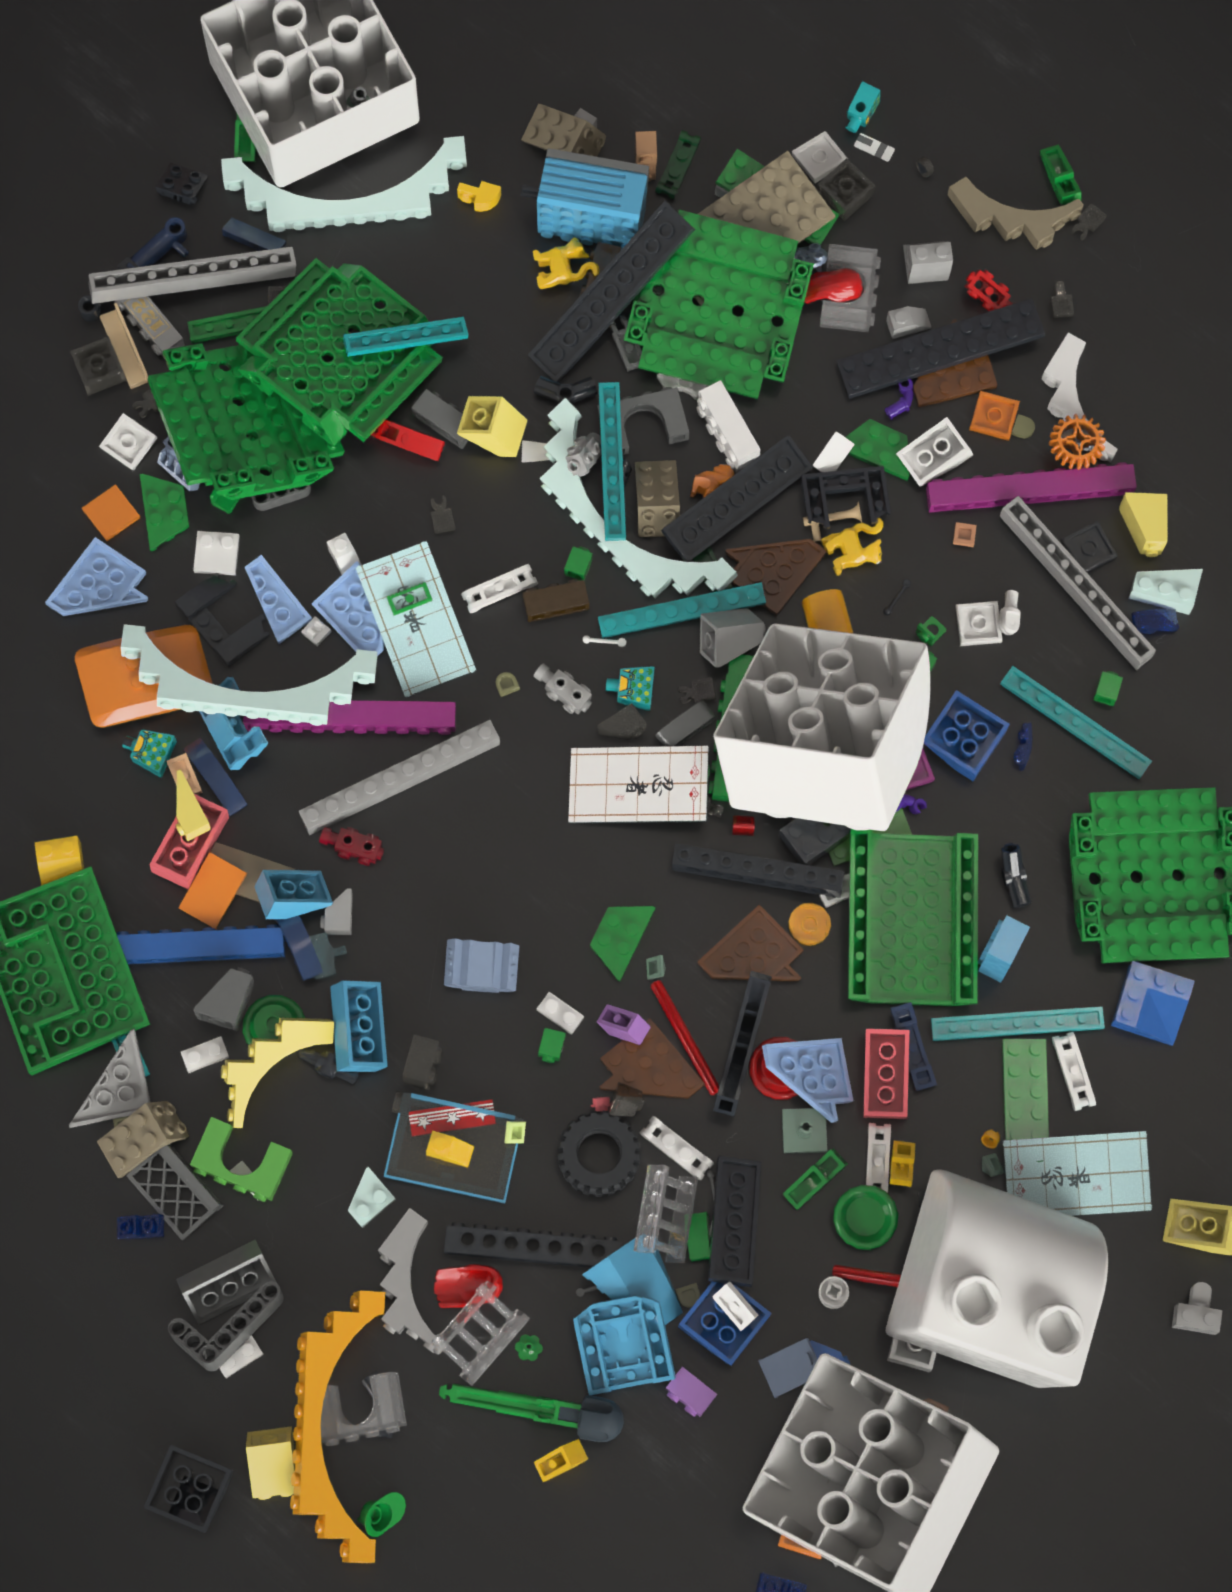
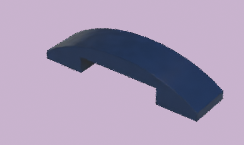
M201 738L183 749L214 792L221 805L228 810L230 817L248 805Z
M300 916L288 919H275L295 959V964L302 980L305 981L322 974L321 964Z
M912 1003L890 1008L895 1030H910L909 1075L915 1090L919 1091L937 1085L917 1027L918 1022Z

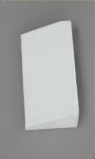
M835 432L813 466L821 472L836 471L855 444L838 432Z

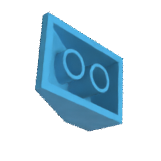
M262 870L254 886L266 919H288L332 906L333 904L321 871Z

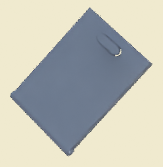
M805 1338L764 1359H759L758 1362L774 1398H778L780 1395L805 1384L818 1359L809 1339Z

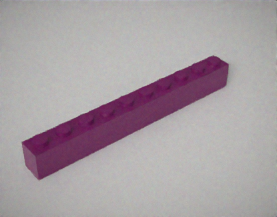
M1121 462L1115 464V466H1107L1106 464L1096 465L1094 468L1081 466L1079 470L1077 468L1072 470L1057 468L1054 471L1036 470L1033 473L1027 474L1025 472H1015L1013 475L998 473L992 477L977 475L971 479L955 477L949 481L934 479L928 482L926 494L929 513L1006 506L1017 496L1025 504L1125 495L1126 492L1134 493L1137 486L1134 465H1127V463Z
M351 700V704L338 705L330 702L327 725L316 726L307 722L292 723L289 720L271 721L268 718L261 717L251 719L247 716H243V724L248 731L253 727H260V729H269L270 732L290 730L294 733H301L303 730H311L314 733H323L324 730H333L334 733L354 731V733L363 734L366 731H375L377 734H386L388 731H396L397 734H408L409 731L422 735L429 734L430 732L449 735L451 732H456V703Z

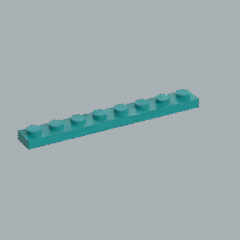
M619 382L599 383L605 541H626Z
M762 582L599 616L598 620L602 638L701 618L703 613L766 604Z
M1014 666L1011 667L1001 681L1000 685L1136 778L1140 779L1151 764L1152 760Z
M1103 1007L931 1018L930 1020L932 1041L1099 1030L1105 1028Z

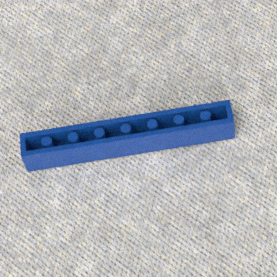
M267 925V928L246 926L245 929L224 927V930H215V928L209 927L203 928L202 931H194V929L187 928L181 929V932H172V930L165 929L160 930L159 933L143 930L138 931V934H129L126 931L117 932L128 964L285 957V937L279 925Z

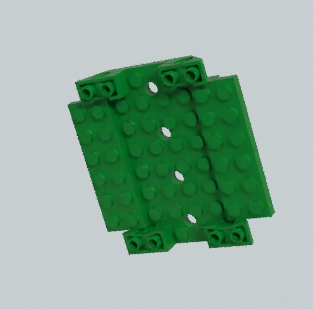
M679 210L678 213L696 230L635 297L624 341L644 346L638 366L640 369L705 386H710L721 380L728 392L758 399L763 376L764 378L784 382L814 264L794 259L798 240ZM654 286H662L664 293L660 296L655 295L652 291ZM701 296L704 303L701 306L694 305L692 302L693 297ZM740 306L743 309V315H733L732 308ZM776 316L782 318L783 325L780 327L774 326L772 318Z
M317 258L236 337V342L254 355L238 369V372L268 396H271L275 391L303 414L302 422L333 447L347 434V430L364 442L441 363L443 357L430 348L433 344L347 357L343 335L349 334V329L364 332L429 321L423 313L362 265L343 263L338 269L333 266L328 268ZM381 302L385 305V308L378 309L374 304ZM328 355L332 357L333 361L325 362L322 360V357ZM302 382L306 385V388L298 389L295 384Z
M202 343L163 350L164 358L171 372L148 376L149 386L187 486L205 483V486L213 485L217 494L231 500L307 486L332 472L334 467L330 458L343 456L345 452L341 441L333 447L302 422L303 414L275 391L271 396H268L238 372V369L251 356H254L239 343L237 346L205 351ZM225 365L229 368V371H224L219 366ZM302 382L295 384L298 389L306 388V385ZM233 400H240L243 405L237 406L233 403ZM246 435H254L257 440L251 441ZM260 470H267L270 475L264 476L260 473Z
M1215 787L1089 793L1090 813H1073L1069 833L1075 923L1082 942L1098 941L1100 943L1101 963L1229 957L1227 932L1229 935H1232V807H1219L1217 812ZM1215 868L1223 870L1224 877L1222 879H1217L1214 876ZM1174 870L1181 871V881H1176L1172 877ZM1133 871L1140 874L1141 880L1139 883L1131 880L1130 876ZM1091 873L1098 875L1099 883L1097 885L1090 883L1089 875Z

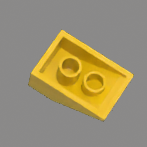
M78 836L35 842L41 886L84 869L81 842Z

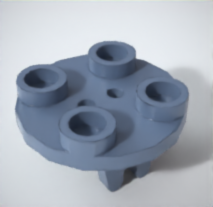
M813 243L809 247H797L794 259L813 263V268H816L817 272H822L821 265L827 261V252L821 248L820 244Z

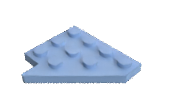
M95 537L45 603L62 616L147 602L148 597L135 589L147 573L144 569Z
M356 561L312 605L355 651L357 649L376 651L378 656L384 651V641L355 569L361 566Z
M842 1038L773 1043L762 1046L767 1069L831 1123L838 1121L835 1104L853 1101Z

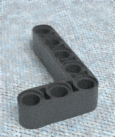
M274 1281L266 1282L209 1341L182 1318L173 1319L168 1325V1331L174 1342L208 1371H216L278 1309L284 1301V1295L278 1283ZM271 1292H277L275 1296L268 1297ZM262 1308L258 1313H252L254 1309ZM246 1323L244 1328L237 1329L240 1324ZM184 1328L182 1333L175 1334L177 1330ZM230 1339L228 1344L221 1345L224 1340ZM194 1342H200L198 1346L191 1347ZM215 1355L214 1359L206 1361L207 1357Z

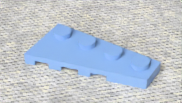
M262 555L245 566L247 575L278 644L312 620V617Z

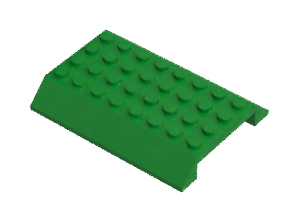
M850 829L848 999L880 1004H907L910 1002L912 1005L933 1006L977 1004L978 834L957 833L955 836L872 833L871 829Z

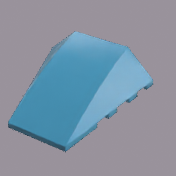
M650 1229L582 1274L587 1280L590 1279L597 1286L596 1288L602 1294L605 1293L610 1299L639 1295L660 1301L665 1325L683 1313Z

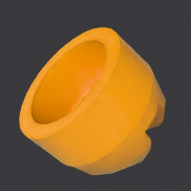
M993 1129L987 1130L983 1134L981 1141L986 1147L994 1149L1000 1142V1134L993 1131Z

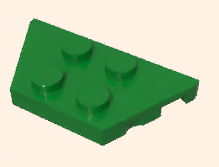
M869 419L845 437L855 444L848 455L874 467L884 466L885 472L905 481L908 480L909 471L896 454L908 445L907 435Z
M140 474L150 551H155L159 545L165 541H170L176 534L182 533L189 528L185 491L182 485L146 474Z
M653 906L608 907L592 939L590 947L619 982L655 911Z

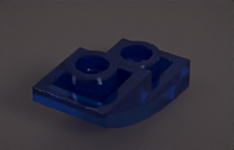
M1151 609L1136 611L1131 614L1133 625L1140 633L1154 634L1157 630L1175 632L1179 629L1176 609Z
M1024 723L1020 729L1021 731H1018L1019 742L1023 744L1018 745L1016 752H1014V761L1016 765L1019 764L1020 771L1025 769L1032 749L1033 735L1031 723Z
M162 1214L117 1217V1239L164 1237V1215Z
M760 1573L756 1592H806L807 1585Z

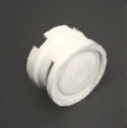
M837 1276L828 1277L820 1284L818 1291L819 1299L825 1307L838 1309L844 1306L849 1297V1287L842 1278Z

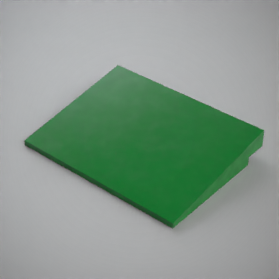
M92 867L0 902V995L28 1073L31 1076L127 1035L131 1029L136 1031L150 1025Z

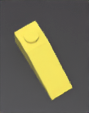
M180 769L177 771L176 817L178 824L175 826L180 836L184 835L187 841L209 831L210 825Z

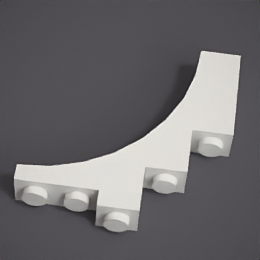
M1070 333L1066 335L1042 376V380L1046 385L1058 388L1047 409L1050 410L1052 415L1064 418V421L1068 415L1071 419H1073L1074 414H1077L1079 419L1084 415L1077 395L1076 369L1086 342ZM1073 429L1065 431L1061 438L1072 435ZM1082 430L1085 435H1089L1086 431ZM1075 437L1074 442L1076 441L1078 446H1080L1081 441L1079 442V440H1077V438ZM1105 441L1103 444L1105 449L1101 452L1100 460L1111 463L1117 448ZM1091 445L1088 448H1083V450L1091 451L1094 445Z

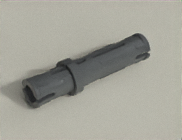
M357 87L351 92L350 101L353 105L357 106L366 101L367 92L365 88Z

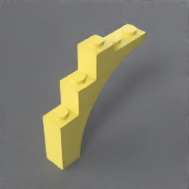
M279 1018V1023L275 1025V1036H278V1039H252V1044L248 1046V1057H251V1060H225V1065L221 1067V1078H224L227 1084H233L232 1087H229L228 1092L229 1100H232L231 1109H228L227 1120L234 1128L243 1127L244 1114L249 1098L265 1073L282 1058L299 1049L319 1044H332L334 1021L331 1019Z

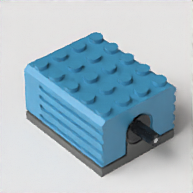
M548 148L540 187L523 184L521 196L537 199L538 233H541V236L545 238H552L553 235L560 236L566 242H570L572 238H578L584 245L602 242L623 248L643 226L648 201L649 166Z

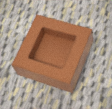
M956 522L953 544L973 547L977 525Z

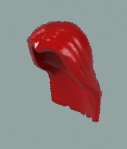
M841 268L831 272H816L810 277L804 302L807 304L819 299L844 302L859 298L863 288L860 274L850 268Z
M477 1264L438 1269L435 1276L437 1281L434 1282V1294L437 1295V1300L440 1301L438 1303L440 1308H463L489 1303L496 1300L503 1289L502 1276L497 1269Z

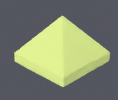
M507 1121L505 1143H524L525 1121Z

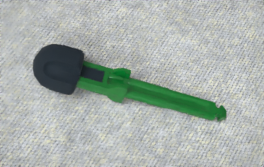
M454 1383L451 1389H448V1384L441 1386L439 1395L443 1399H446V1395H448L450 1402L496 1410L498 1413L531 1418L533 1421L578 1428L577 1435L580 1439L608 1442L613 1440L621 1432L624 1424L623 1413L614 1401L592 1395L584 1397L581 1404L544 1396L535 1397L502 1390L498 1392Z

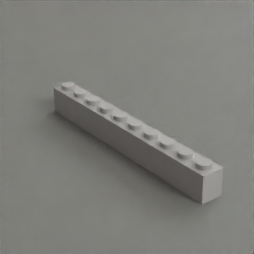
M293 247L91 273L89 274V289L92 304L287 278L295 276L296 260Z
M1017 496L1004 506L1000 514L1002 520L1129 663L1137 670L1150 660L1156 651L1154 647L1023 500Z
M488 720L299 810L300 817L310 836L324 827L331 826L500 745V738L491 720Z

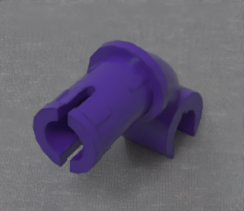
M911 379L906 381L907 387H903L899 382V391L903 394V397H900L899 401L885 408V412L890 420L904 411H910L909 407L913 400V382Z
M903 795L896 812L908 805L910 812L916 815L921 813L917 805L922 810L927 808V804L923 799Z

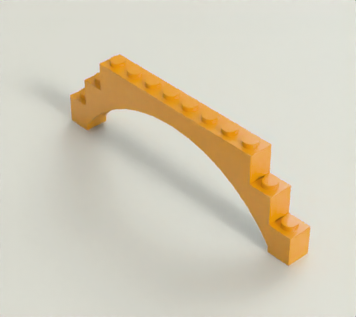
M357 1291L350 1298L352 1312L332 1311L327 1313V1316L324 1318L326 1333L305 1332L301 1333V1337L298 1338L297 1348L300 1350V1359L297 1361L296 1370L299 1373V1382L296 1383L295 1393L298 1395V1404H296L294 1409L297 1427L294 1428L293 1432L296 1450L293 1451L292 1461L295 1463V1472H293L291 1477L294 1495L291 1496L290 1507L293 1509V1514L318 1515L315 1523V1532L318 1533L317 1538L343 1539V1543L340 1545L342 1562L375 1563L376 1540L369 1539L355 1525L339 1502L327 1474L321 1446L322 1406L332 1371L352 1338L374 1317L384 1315L385 1292Z

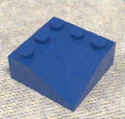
M956 690L926 734L924 744L954 770L974 781L1007 732L1010 724Z
M1132 961L1128 967L1111 1026L1173 1046L1195 981Z
M711 1282L679 1323L678 1328L731 1366L772 1313L738 1286L733 1285L759 1315L741 1331L713 1299V1296L725 1283Z

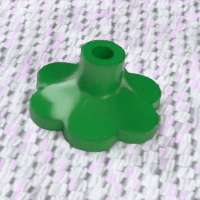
M522 1335L520 1341L515 1344V1350L519 1352L518 1356L521 1360L535 1361L538 1358V1354L543 1350L536 1335Z

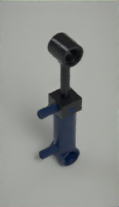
M177 217L167 220L165 227L131 258L127 256L117 265L118 270L154 265L172 248L183 257H187L189 251L181 244L187 238V231L183 220ZM180 229L178 233H172V230ZM91 295L83 296L78 302L80 314L87 322H94L101 315V303L92 304ZM88 306L94 307L91 311H86L85 309Z

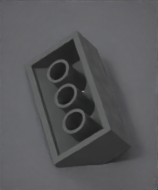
M256 1239L176 1279L181 1293L198 1325L248 1301L266 1282H276Z

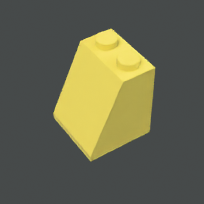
M468 396L457 434L499 457H516L527 419L503 397Z
M1126 492L1119 510L1139 553L1146 554L1147 557L1161 555L1167 543V494Z
M292 1426L247 1432L246 1453L253 1498L265 1500L275 1495L288 1497L294 1494V1486L291 1484V1477L293 1472H295V1463L292 1461L294 1451Z

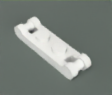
M530 565L521 566L462 592L463 600H466L468 603L467 608L469 612H477L485 606L536 586L538 582L536 577H533L531 574L532 569ZM524 576L525 580L520 582L518 577ZM479 594L481 599L475 601L474 596Z
M1074 1032L1066 1033V1036L1052 1037V1043L1059 1059L1074 1111L1081 1110L1082 1107L1087 1105L1089 1107L1095 1106V1097ZM1069 1044L1071 1049L1064 1051L1062 1045ZM1084 1091L1086 1097L1079 1099L1078 1093Z
M652 1116L646 1128L643 1127L639 1133L701 1181L705 1176V1171L708 1168L710 1169L714 1162L664 1125L658 1118ZM656 1128L661 1131L658 1137L652 1134ZM696 1159L701 1162L697 1168L692 1165Z
M869 1123L866 1185L881 1184V1189L888 1193L891 1124L876 1126V1123ZM875 1134L883 1135V1140H875Z

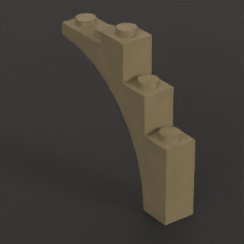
M967 177L951 185L948 190V197L974 232L980 229L983 231L993 224L1005 241L1010 238L1015 239L1023 232L1036 250L1050 245L1053 242L1055 231L1060 230L1067 221L1076 220L1081 215L1084 205L1080 199H1077L1067 205L1053 209L1035 211L1017 209L989 198L978 190Z

